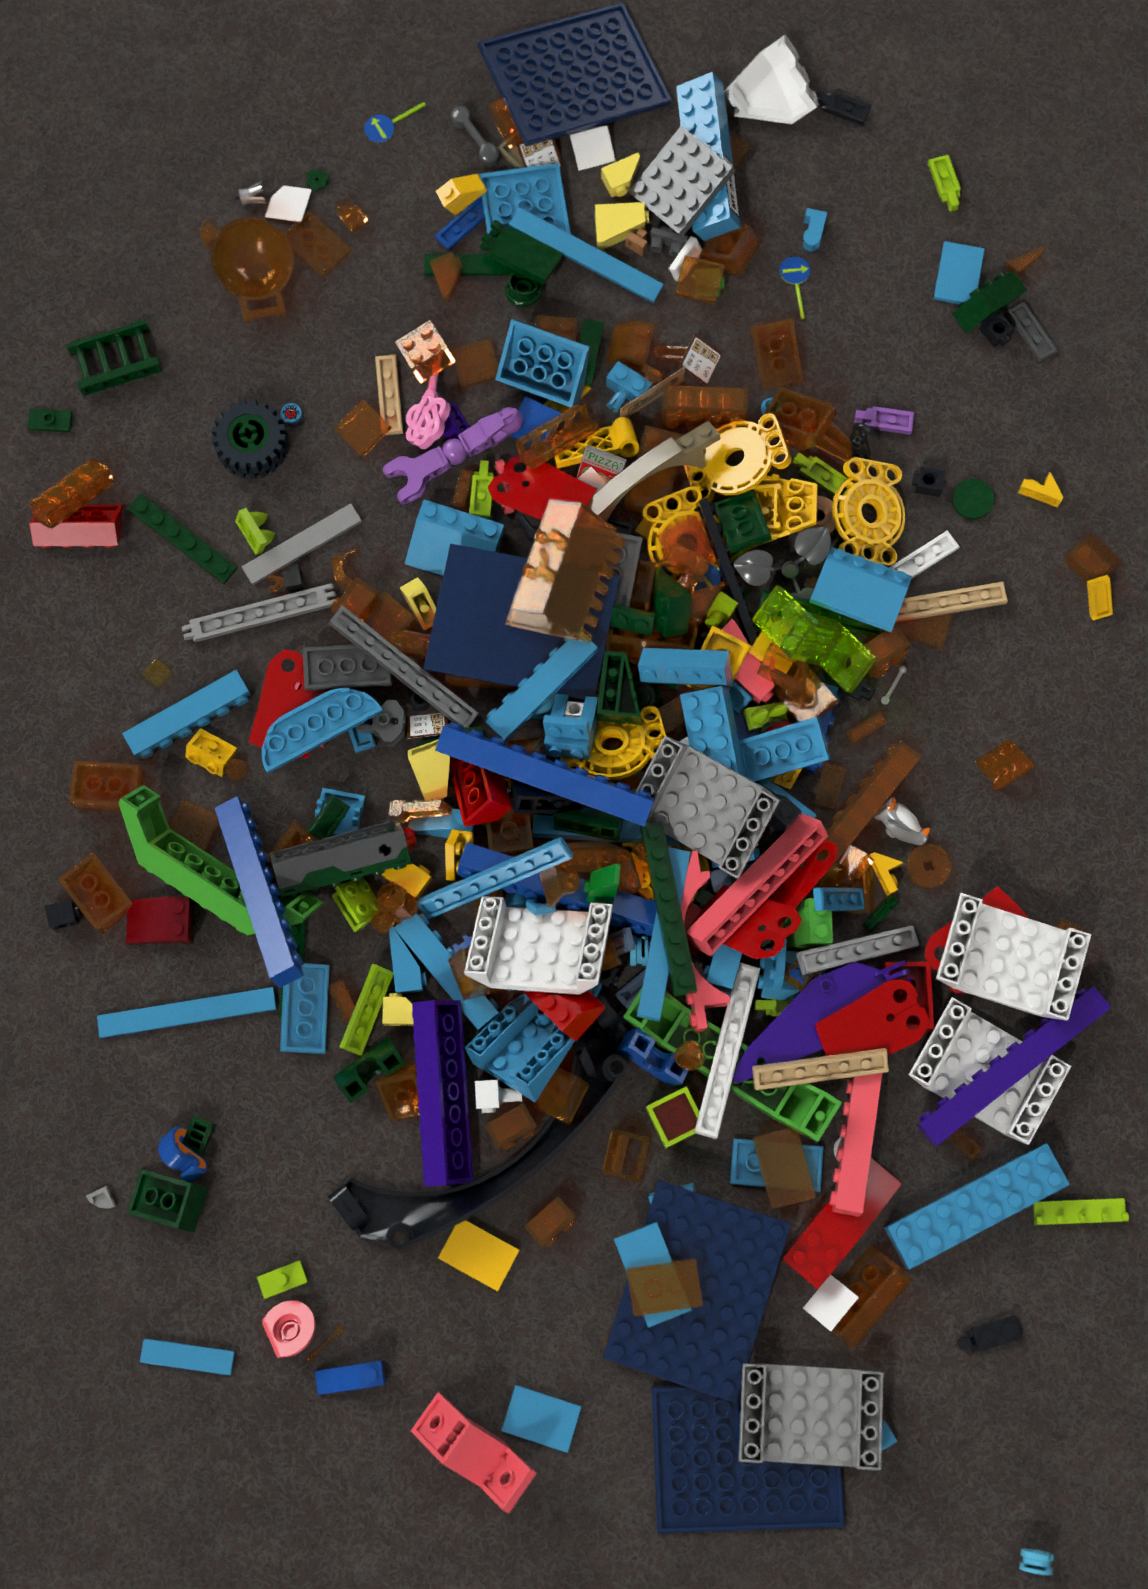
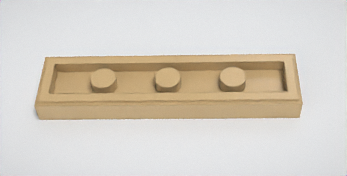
M396 354L375 356L382 436L403 434Z

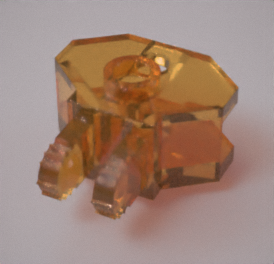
M394 882L383 885L377 892V904L375 907L378 910L372 920H370L372 928L386 933L395 922L400 924L403 920L413 917L418 911V899L408 894L405 888Z

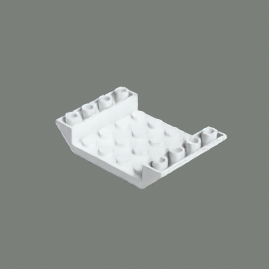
M960 893L936 979L953 989L1041 1017L1068 1021L1091 934L1070 927L1066 930L982 904V899Z
M482 896L464 974L490 988L581 994L599 984L613 904L590 903L589 912L555 910L552 913L534 915L527 908L506 907L503 897Z
M953 997L950 999L909 1073V1076L922 1087L941 1098L947 1096L949 1099L956 1094L953 1090L962 1083L966 1085L973 1081L971 1076L982 1068L985 1072L990 1068L989 1062L998 1055L1001 1058L1008 1053L1006 1048L1015 1041L1018 1044L1022 1042L970 1012L972 1008ZM1051 1055L974 1117L1002 1134L1029 1145L1071 1066Z

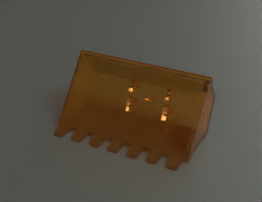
M549 499L539 528L535 531V539L528 559L523 565V573L505 620V625L576 641L580 639L587 644L590 643L592 634L583 629L584 623L591 627H596L598 619L589 613V609L591 607L601 611L603 602L594 596L595 591L602 595H606L608 591V586L599 580L600 576L612 579L614 571L605 565L607 559L615 564L618 562L619 555L610 549L611 544L619 548L623 547L624 539L615 533L616 528L608 524L582 502Z

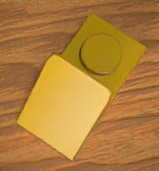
M1051 472L1048 473L1043 485H1040L1036 480L1024 479L1018 491L1019 494L1058 507L1063 499Z
M875 852L871 853L868 856V860L888 897L898 890V881L893 874L890 875L889 871L900 867L903 862Z

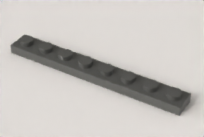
M343 605L328 622L330 626L452 722L469 727L478 715L477 711Z

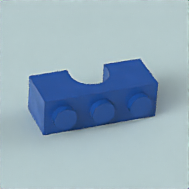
M639 1028L626 1032L617 1049L619 1053L669 1087L683 1083L691 1067L690 1063L675 1053L668 1054L655 1048L653 1045L656 1040Z

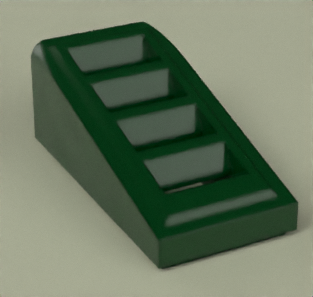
M193 1115L183 1144L202 1157L216 1124ZM197 1125H200L207 1129L206 1132H202L195 1128ZM193 1133L202 1136L203 1140L200 1141L193 1138ZM189 1142L200 1145L199 1150L188 1146Z

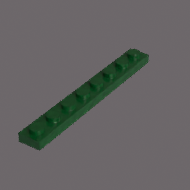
M663 821L646 823L645 826L640 825V832L674 996L693 994L698 990Z

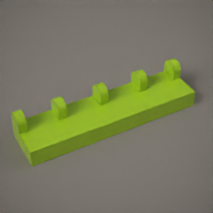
M372 964L340 1048L362 1056L382 1005L383 997H385L393 977L392 971Z
M1125 1198L1045 1201L1033 1204L1034 1225L1129 1221V1215L1125 1208Z

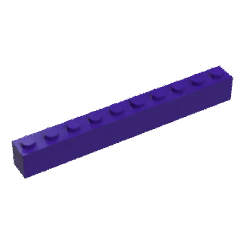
M1094 986L1088 990L1086 987L1082 988L1075 994L1077 999L1073 1001L1068 1021L1044 1018L1040 1022L1043 1026L1038 1030H1035L1033 1027L1023 1035L1024 1041L1020 1044L1015 1041L1006 1048L1008 1053L1004 1057L996 1056L989 1062L991 1067L985 1072L981 1068L971 1076L973 1079L968 1085L962 1083L953 1090L956 1094L949 1099L946 1096L936 1104L938 1109L933 1113L928 1110L920 1116L919 1120L921 1122L916 1126L933 1147L939 1145L1108 1011L1111 1006Z

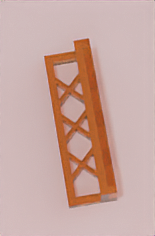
M583 402L577 404L517 439L516 445L521 462L534 469L599 430L598 423L589 418L586 404ZM581 411L582 418L574 422L573 419L576 413ZM566 421L563 429L559 432L556 431L559 423ZM545 431H549L547 438L540 441L542 434ZM530 440L533 441L530 449L525 451L523 444Z

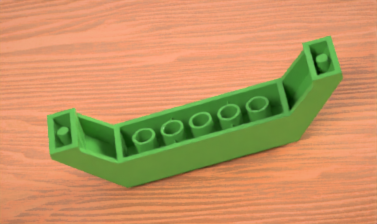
M142 785L120 798L118 803L138 864L148 872L161 878L166 884L179 890L183 895L199 903L201 907L217 915L221 920L234 926L239 932L246 935L255 934L235 871L170 829L159 801L161 796L145 785ZM307 891L293 898L285 897L278 899L286 910L284 917L289 921L290 925L304 922L322 907L324 903Z
M640 990L623 1018L656 1040L655 1043L669 1053L677 1054L690 1063L691 1067L709 1077L721 1029L706 1020L707 1029L704 1032L695 1033V1029L691 1027L689 1021V1014L692 1013V1010L681 1004L666 990L659 1021L637 1017L641 995ZM741 1043L735 1069L748 1048L743 1043ZM758 1058L756 1061L757 1065H764L765 1063L763 1058ZM750 1078L741 1083H735L732 1080L729 1090L772 1119L817 1142L842 1103L825 1091L808 1083L755 1090L754 1080Z

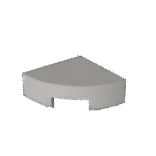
M104 1186L86 1195L89 1202L99 1208L109 1209L116 1207L108 1186Z

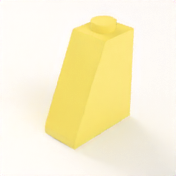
M644 202L595 205L597 249L602 251L625 240L629 232L637 234L640 228L645 230V223H649V211L645 210Z
M438 740L408 750V759L426 804L430 802L438 803L444 797H447L450 756L435 751Z

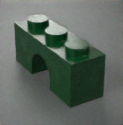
M387 1038L335 1074L333 1078L348 1101L352 1103L369 1091L367 1084L374 1076L385 1073L389 1077L406 1065L390 1039Z

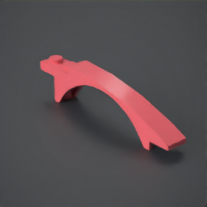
M693 851L689 858L680 907L683 922L685 921L687 908L692 897L710 879L709 871H700L697 851ZM692 963L698 991L693 994H686V1001L688 1005L691 1004L692 1013L689 1014V1021L696 1033L704 1032L707 1029L705 1009L727 1006L730 1003V996L708 983Z

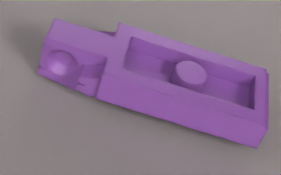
M873 406L872 408H867L866 411L856 410L854 422L866 424L873 430L911 435L914 413Z

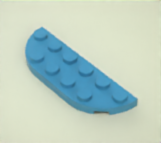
M338 688L325 692L284 714L268 729L262 746V762L267 774L382 713V708L376 700L364 692L350 688Z

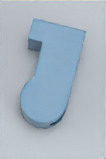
M807 208L804 223L809 224V227L804 232L802 246L806 251L813 252L818 249L827 212Z

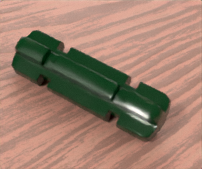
M890 895L884 901L885 903H882L870 916L871 918L865 921L863 927L871 933L877 927V924H880L887 917L891 909L893 910L899 904V901L894 896Z

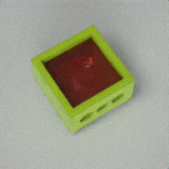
M687 1086L646 1106L645 1109L665 1149L696 1134L694 1131L699 1110Z

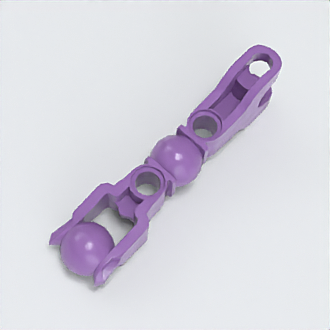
M503 408L500 412L480 419L475 425L459 434V439L452 438L447 440L443 444L442 449L438 446L417 458L399 456L383 467V473L389 479L398 475L408 477L407 485L397 494L400 504L406 505L421 498L426 491L428 482L451 469L450 464H461L466 460L467 455L472 457L490 447H495L509 435L516 433L523 423L522 414L516 408Z

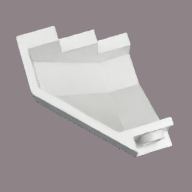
M786 35L761 51L724 91L732 106H737L734 116L793 124L817 107L818 98L816 93L809 88V77L805 68L799 64L798 59L800 57Z

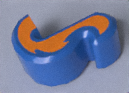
M175 1126L160 1139L158 1152L162 1161L167 1166L180 1170L182 1173L180 1177L192 1183L207 1172V1163L202 1157L182 1143L187 1128Z

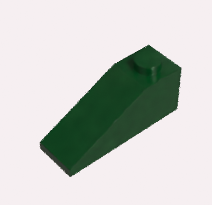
M592 807L554 814V830L619 841L624 819Z

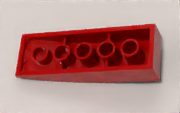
M870 1158L863 1214L857 1217L832 1212L833 1205L829 1204V1199L780 1259L812 1287L819 1289L872 1224L902 1183L874 1159Z

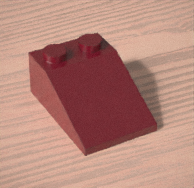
M187 896L128 900L126 944H192L194 900Z

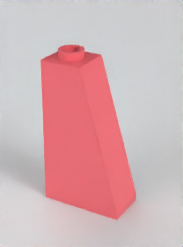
M733 619L721 629L748 643ZM748 652L735 681L754 697L751 701L759 706L762 702L766 704L773 697L772 691L775 685L761 662Z

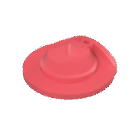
M285 1301L276 1305L266 1314L262 1321L277 1358L290 1357L305 1349L313 1338L316 1326L312 1311L308 1306L299 1301Z

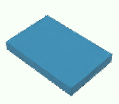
M944 241L933 299L961 305L970 299L969 294L978 288L985 248Z
M515 1385L501 1431L568 1453L582 1406Z

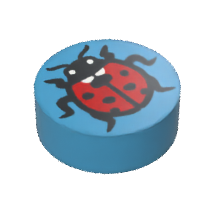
M288 403L282 407L281 417L286 424L295 425L301 420L302 412L297 404Z

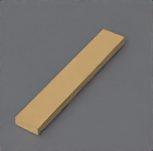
M1004 582L904 598L895 623L1007 604L1008 599Z
M885 1048L752 1066L755 1090L889 1072L888 1056Z

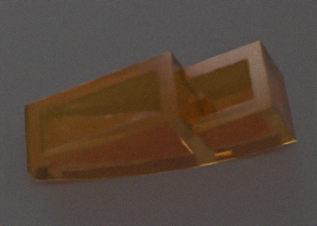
M853 846L842 864L834 862L817 888L852 887L866 873L874 859Z

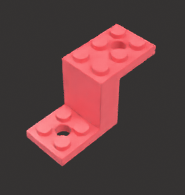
M439 1392L411 1429V1432L443 1465L478 1485L508 1514L536 1475V1472L503 1440L465 1417Z

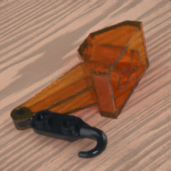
M779 387L763 414L770 413L775 415L789 447L804 451L816 446L844 461H848L853 457L872 460L870 458L871 452L867 435L861 432V430L868 432L875 438L874 430L866 424L856 423L853 425L850 437H848L832 422L837 414V408L834 404ZM770 420L766 422L764 428L768 429L772 427L774 421Z

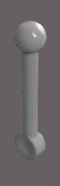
M902 665L899 667V673L886 696L881 698L882 704L887 705L889 703V697L902 674L907 672L906 666Z

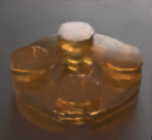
M926 844L915 848L906 862V871L911 881L922 888H935L943 884L951 872L948 854L944 849L934 844ZM931 861L934 871L929 870L927 872L924 870L923 862L928 863Z

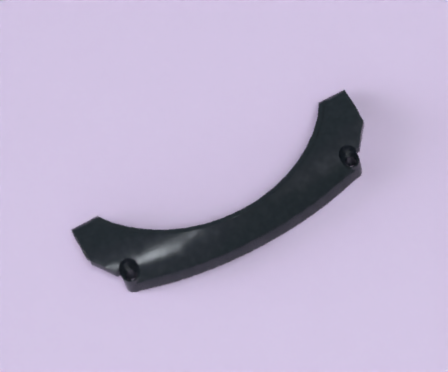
M599 992L597 999L606 1007L605 1010L580 1037L592 1061L597 1078L591 1081L587 1079L584 1074L585 1069L582 1068L574 1053L571 1073L556 1110L544 1128L524 1150L496 1171L478 1180L439 1191L416 1193L391 1191L376 1188L351 1178L328 1196L347 1225L361 1238L383 1243L389 1242L392 1247L397 1249L405 1248L450 1229L478 1214L512 1192L552 1160L594 1117L627 1071V1063L623 1059L625 1056L617 1051L626 1034V1028L602 994ZM614 1062H620L623 1065L624 1069L620 1074H615L611 1071V1065ZM398 1231L403 1232L406 1236L405 1242L401 1245L396 1244L394 1241V1235Z

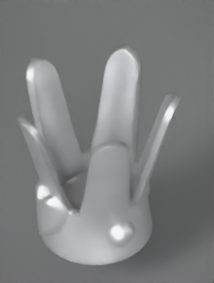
M262 181L247 189H239L240 197H236L235 200L241 199L242 205L266 203L262 202L265 201L263 197H254L257 193L263 191L260 185Z

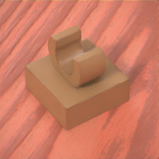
M641 228L636 235L629 232L625 238V247L643 256L647 250V232Z

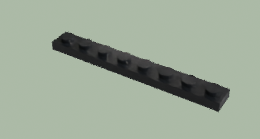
M707 498L699 500L695 505L730 598L739 603L734 611L744 637L750 645H753L759 635L756 624H752L750 618L752 612L749 604L744 602V589L741 583H737L735 577L737 570L733 563L729 561V548L721 539V526L715 522L713 517L715 515L714 507L711 502L708 503Z

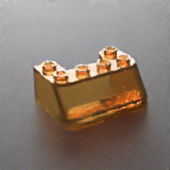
M607 841L566 843L574 854L572 859L539 872L548 908H553L565 894H573L579 889L580 880L578 873L591 872L614 864H621L618 886L620 891L635 895L641 888L631 853Z

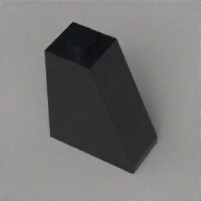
M772 793L780 799V802L768 824L781 836L799 818L802 811L786 796Z

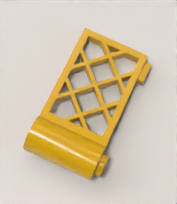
M627 417L617 418L612 426L571 436H560L551 440L557 469L581 463L582 453L585 451L586 446H591L594 442L599 443L595 448L613 455L620 454L626 458L635 456L639 451V444L633 424ZM605 446L612 447L608 449H603ZM573 447L578 448L575 452L571 451Z

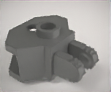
M387 700L381 706L383 712L369 719L373 720V724L358 725L356 731L373 733L374 736L380 737L386 747L395 748L405 738L406 715L397 700Z

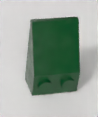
M655 567L651 601L652 613H656L655 629L664 637L686 634L688 631L692 594L660 567Z
M141 1169L127 1213L177 1229L195 1232L208 1188Z

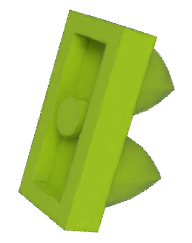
M247 508L239 510L235 522L255 555H258L264 551L265 546L271 543L275 532L258 528L266 521L268 514L249 512Z
M779 702L746 708L743 710V715L748 731L759 730L764 724L774 721L775 718H785L788 720L786 714L789 707Z

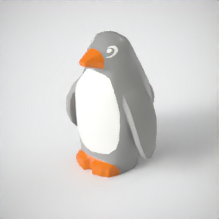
M894 797L889 799L874 815L875 819L881 820L887 827L886 833L891 838L896 837L901 841L918 846L925 844L928 840L931 828H922L916 816L906 806L897 803Z

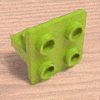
M364 878L342 883L335 887L336 893L332 895V898L354 932L360 931L373 919L381 917L386 913L381 902L376 898L370 885Z

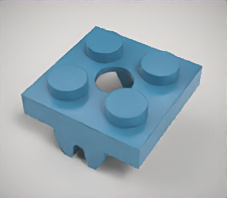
M322 788L321 796L317 801L318 807L315 809V818L332 794L350 806L346 817L340 822L332 835L358 830L366 797Z

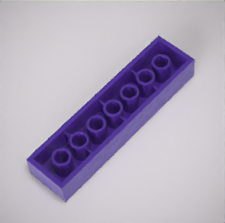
M461 1000L412 1003L413 1037L416 1054L424 1186L473 1182Z

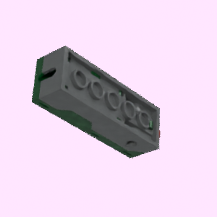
M398 819L270 852V857L281 897L293 898L298 896L300 892H316L323 886L329 885L334 887L342 884V881L349 879L357 881L364 878V875H380L387 869L394 868L398 870L405 868L406 864L411 863L409 853L417 842L413 829L410 827L403 829Z

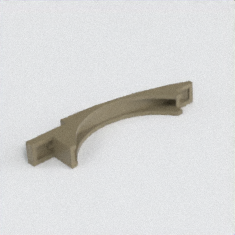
M707 421L675 441L670 437L611 479L592 497L583 512L571 524L589 528L597 526L601 530L605 527L610 514L619 501L634 486L647 477L674 466L690 465L702 469L706 466L703 450L721 439L719 432Z

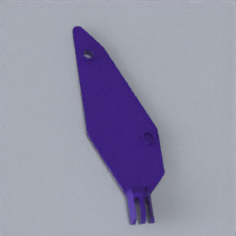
M903 960L881 970L853 962L814 978L746 1049L734 1071L733 1082L741 1083L753 1078L752 1066H757L756 1061L758 1058L764 1059V1065L797 1060L823 1049L815 1023L851 1004L884 982L910 973L908 968L890 976L888 974L889 971L906 965V961ZM913 977L903 979L910 982L914 981Z

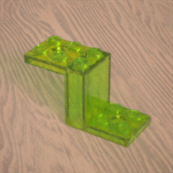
M776 585L752 619L790 659L821 666L849 693L854 691L877 659L837 620L807 612L781 586ZM781 611L782 617L777 621V613ZM851 657V665L847 668L846 660Z

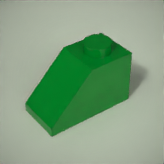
M614 864L591 871L589 880L585 879L583 893H587L586 902L613 904L619 886L621 864Z

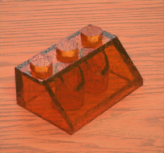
M94 852L58 878V881L95 930L101 934H104L116 925L133 905Z

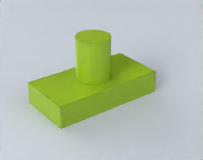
M721 591L715 598L703 623L709 629L712 626L722 629L731 619L739 603Z
M301 1260L257 1277L264 1299L308 1282Z

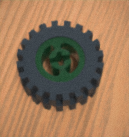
M242 399L240 400L241 405L238 406L233 402L229 404V411L225 408L220 411L222 418L216 417L214 420L216 427H212L211 431L213 437H211L212 443L221 463L225 468L228 467L229 472L233 474L237 472L239 477L245 478V474H248L250 479H256V473H260L261 477L267 476L265 471L268 469L273 473L277 470L275 464L282 465L284 462L282 455L287 456L288 454L287 446H289V439L280 414H277L274 407L271 406L269 409L268 404L264 401L259 405L257 399H251V403L247 404L246 400ZM256 427L264 431V437L262 441L259 438L260 436L257 432ZM238 433L245 448L240 447L236 444V437Z

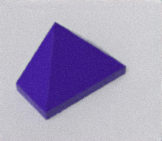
M451 402L449 403L451 407L450 414L444 423L445 429L442 436L459 439L458 435L470 428L457 404Z

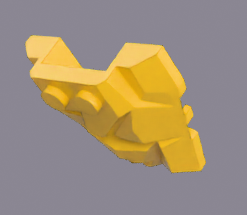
M772 474V476L766 475L756 487L751 489L756 494L772 538L770 541L817 524V483L794 478L786 480L780 478L779 475ZM761 543V544H758V545H755V546H752V547H749V548H754V547H757V546L762 545V544H764V543Z

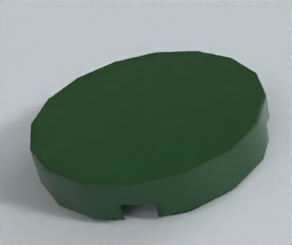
M971 478L963 480L956 486L952 493L951 502L958 515L965 519L977 520L985 517L992 509L994 494L987 483L980 479Z

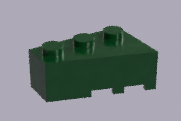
M1014 270L1007 274L1002 272L993 280H989L981 286L982 290L980 287L976 288L969 294L971 298L952 313L965 333L971 331L976 325L981 324L986 318L998 310L1000 311L1027 291Z
M604 651L597 709L598 721L642 725L627 654L625 652Z

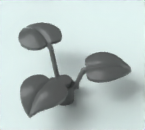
M824 526L800 532L795 539L794 547L796 552L802 557L795 561L787 559L781 565L771 567L773 563L771 554L764 550H753L741 555L733 565L743 580L753 586H760L766 583L770 578V571L781 570L785 577L791 578L797 591L789 595L811 599L814 589L807 587L800 591L795 576L799 572L798 563L806 558L810 564L817 565L826 559L831 544L828 528ZM796 620V621H798V622H800V623H802V624H806V625H812V624H813V623H808V622H803V621Z

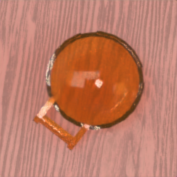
M255 217L240 218L223 226L212 243L210 253L211 265L216 279L221 286L230 294L238 297L244 323L250 322V319L279 314L280 316H285L286 312L281 290L290 279L294 265L293 249L288 238L280 229L277 230L268 224V221ZM275 296L277 306L248 311L246 300H263Z

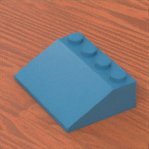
M511 319L495 380L572 408L579 404L590 346Z
M423 500L415 523L405 565L443 576L450 544L498 552L505 534L504 524Z
M831 547L809 602L892 632L912 576L902 571L888 568L883 564L869 561L864 557L847 553L842 549Z

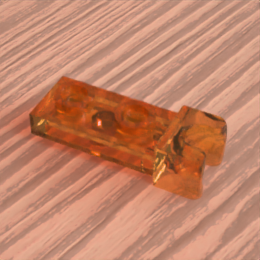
M432 798L431 801L412 800V803L404 800H392L389 805V818H398L399 823L413 822V818L446 816L452 813V806L445 803L441 798Z

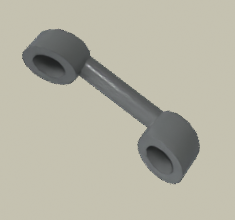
M466 106L455 107L451 112L452 124L456 128H466L480 147L479 158L483 165H496L499 161L498 147L495 144L487 143L471 122L469 108Z

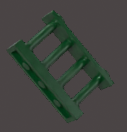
M137 320L130 325L82 340L76 339L66 344L68 352L71 356H77L83 379L77 381V384L83 396L163 371L157 356L151 357L144 336V333L150 332L146 320ZM136 336L143 360L133 364L130 361L124 339ZM116 342L123 366L112 370L104 346ZM92 349L97 350L103 369L102 374L91 376L84 353Z

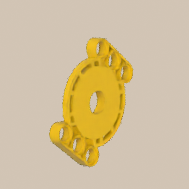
M768 413L759 419L758 424L749 421H734L716 429L721 439L703 450L706 466L700 469L695 466L684 465L690 487H697L700 491L708 490V495L701 498V500L707 498L708 503H710L715 493L729 496L751 490L766 477L771 466L777 469H785L790 465L792 459L779 421L775 415ZM770 420L774 421L772 427L768 429L764 428L766 422ZM773 438H780L778 444L770 445ZM738 450L744 451V459L740 464L736 466L727 465V459L733 452ZM780 454H785L784 461L776 462V458ZM703 473V477L699 481H694L696 474ZM692 491L694 498L697 499L696 492Z
M853 457L843 465V471L849 479L839 486L832 504V517L835 527L841 538L845 541L839 545L838 549L845 551V546L850 545L853 549V555L867 559L864 556V549L867 548L872 554L871 558L867 560L888 567L897 561V553L891 546L900 538L905 524L903 501L893 486L901 480L902 471L893 464ZM851 462L857 465V473L851 471ZM870 466L876 469L877 474L875 477L869 473ZM888 470H892L895 474L893 481L887 476ZM846 486V491L843 493V495H840L843 488ZM838 502H840V503H839V513H838V510H837ZM865 503L871 504L876 510L877 517L873 523L867 522L862 515V505ZM883 552H887L890 555L889 563L883 560Z
M694 486L650 502L644 506L642 511L644 519L648 522H653L647 538V550L654 568H661L663 566L672 573L671 577L675 581L689 588L692 599L701 594L696 593L690 586L689 575L691 570L701 563H709L716 568L718 567L715 564L716 560L699 513L694 511L695 508L697 509L695 504L702 498L701 491ZM689 490L696 492L697 499L695 502H689L686 499V493ZM669 498H674L677 501L678 506L675 510L668 509L666 503ZM655 506L658 509L656 518H650L647 515L648 507ZM713 515L715 522L720 524L719 519ZM722 530V538H721V539H722L723 543H726V544H727L726 539H725V536H724V533H723V530ZM653 532L656 533L655 546H651ZM683 534H691L697 540V548L692 554H683L678 549L677 542ZM654 550H655L656 556H657V558H658V560H659V562H660V563H658V564L656 563V561H655V559H654V557H653L652 551H654ZM677 576L682 577L680 580L676 579ZM720 582L718 588L725 586L724 582Z
M654 706L644 707L640 712L642 725L598 721L590 759L577 760L560 757L561 761L568 763L567 767H580L588 770L589 775L596 777L599 774L608 777L609 780L622 779L635 774L648 763L650 758L653 759L655 755L653 751L659 747L664 736H666L659 710ZM648 714L656 716L653 720H646L644 718ZM652 731H659L661 733L657 737L649 735ZM609 738H618L623 743L616 750L602 748L603 742Z

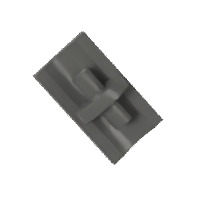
M662 226L661 229L652 227L650 235L651 251L661 253L663 245L671 246L669 255L676 258L686 244L688 236L684 235L681 237L671 227Z

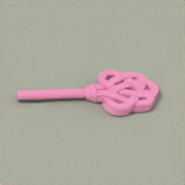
M436 340L428 390L422 396L420 403L413 405L406 415V423L409 426L406 432V439L413 445H417L420 449H427L442 436L445 429L444 423L451 410L450 404L441 397H438L436 391L444 344L441 340Z

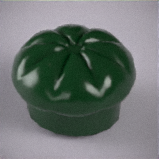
M517 271L512 273L505 285V295L508 301L522 308L537 303L542 292L538 282Z
M640 678L633 680L639 711L641 712L647 706H654L658 709L661 703V692L655 683L641 682Z

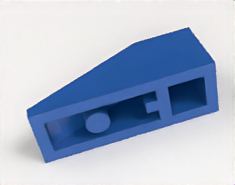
M383 1360L315 1371L318 1395L386 1384Z

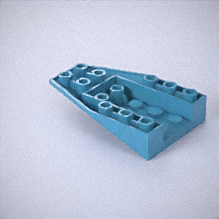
M599 982L598 985L589 989L596 998L602 988V984ZM522 994L510 1001L465 1049L472 1064L536 1102L571 1048L574 1040L565 1034L525 994Z

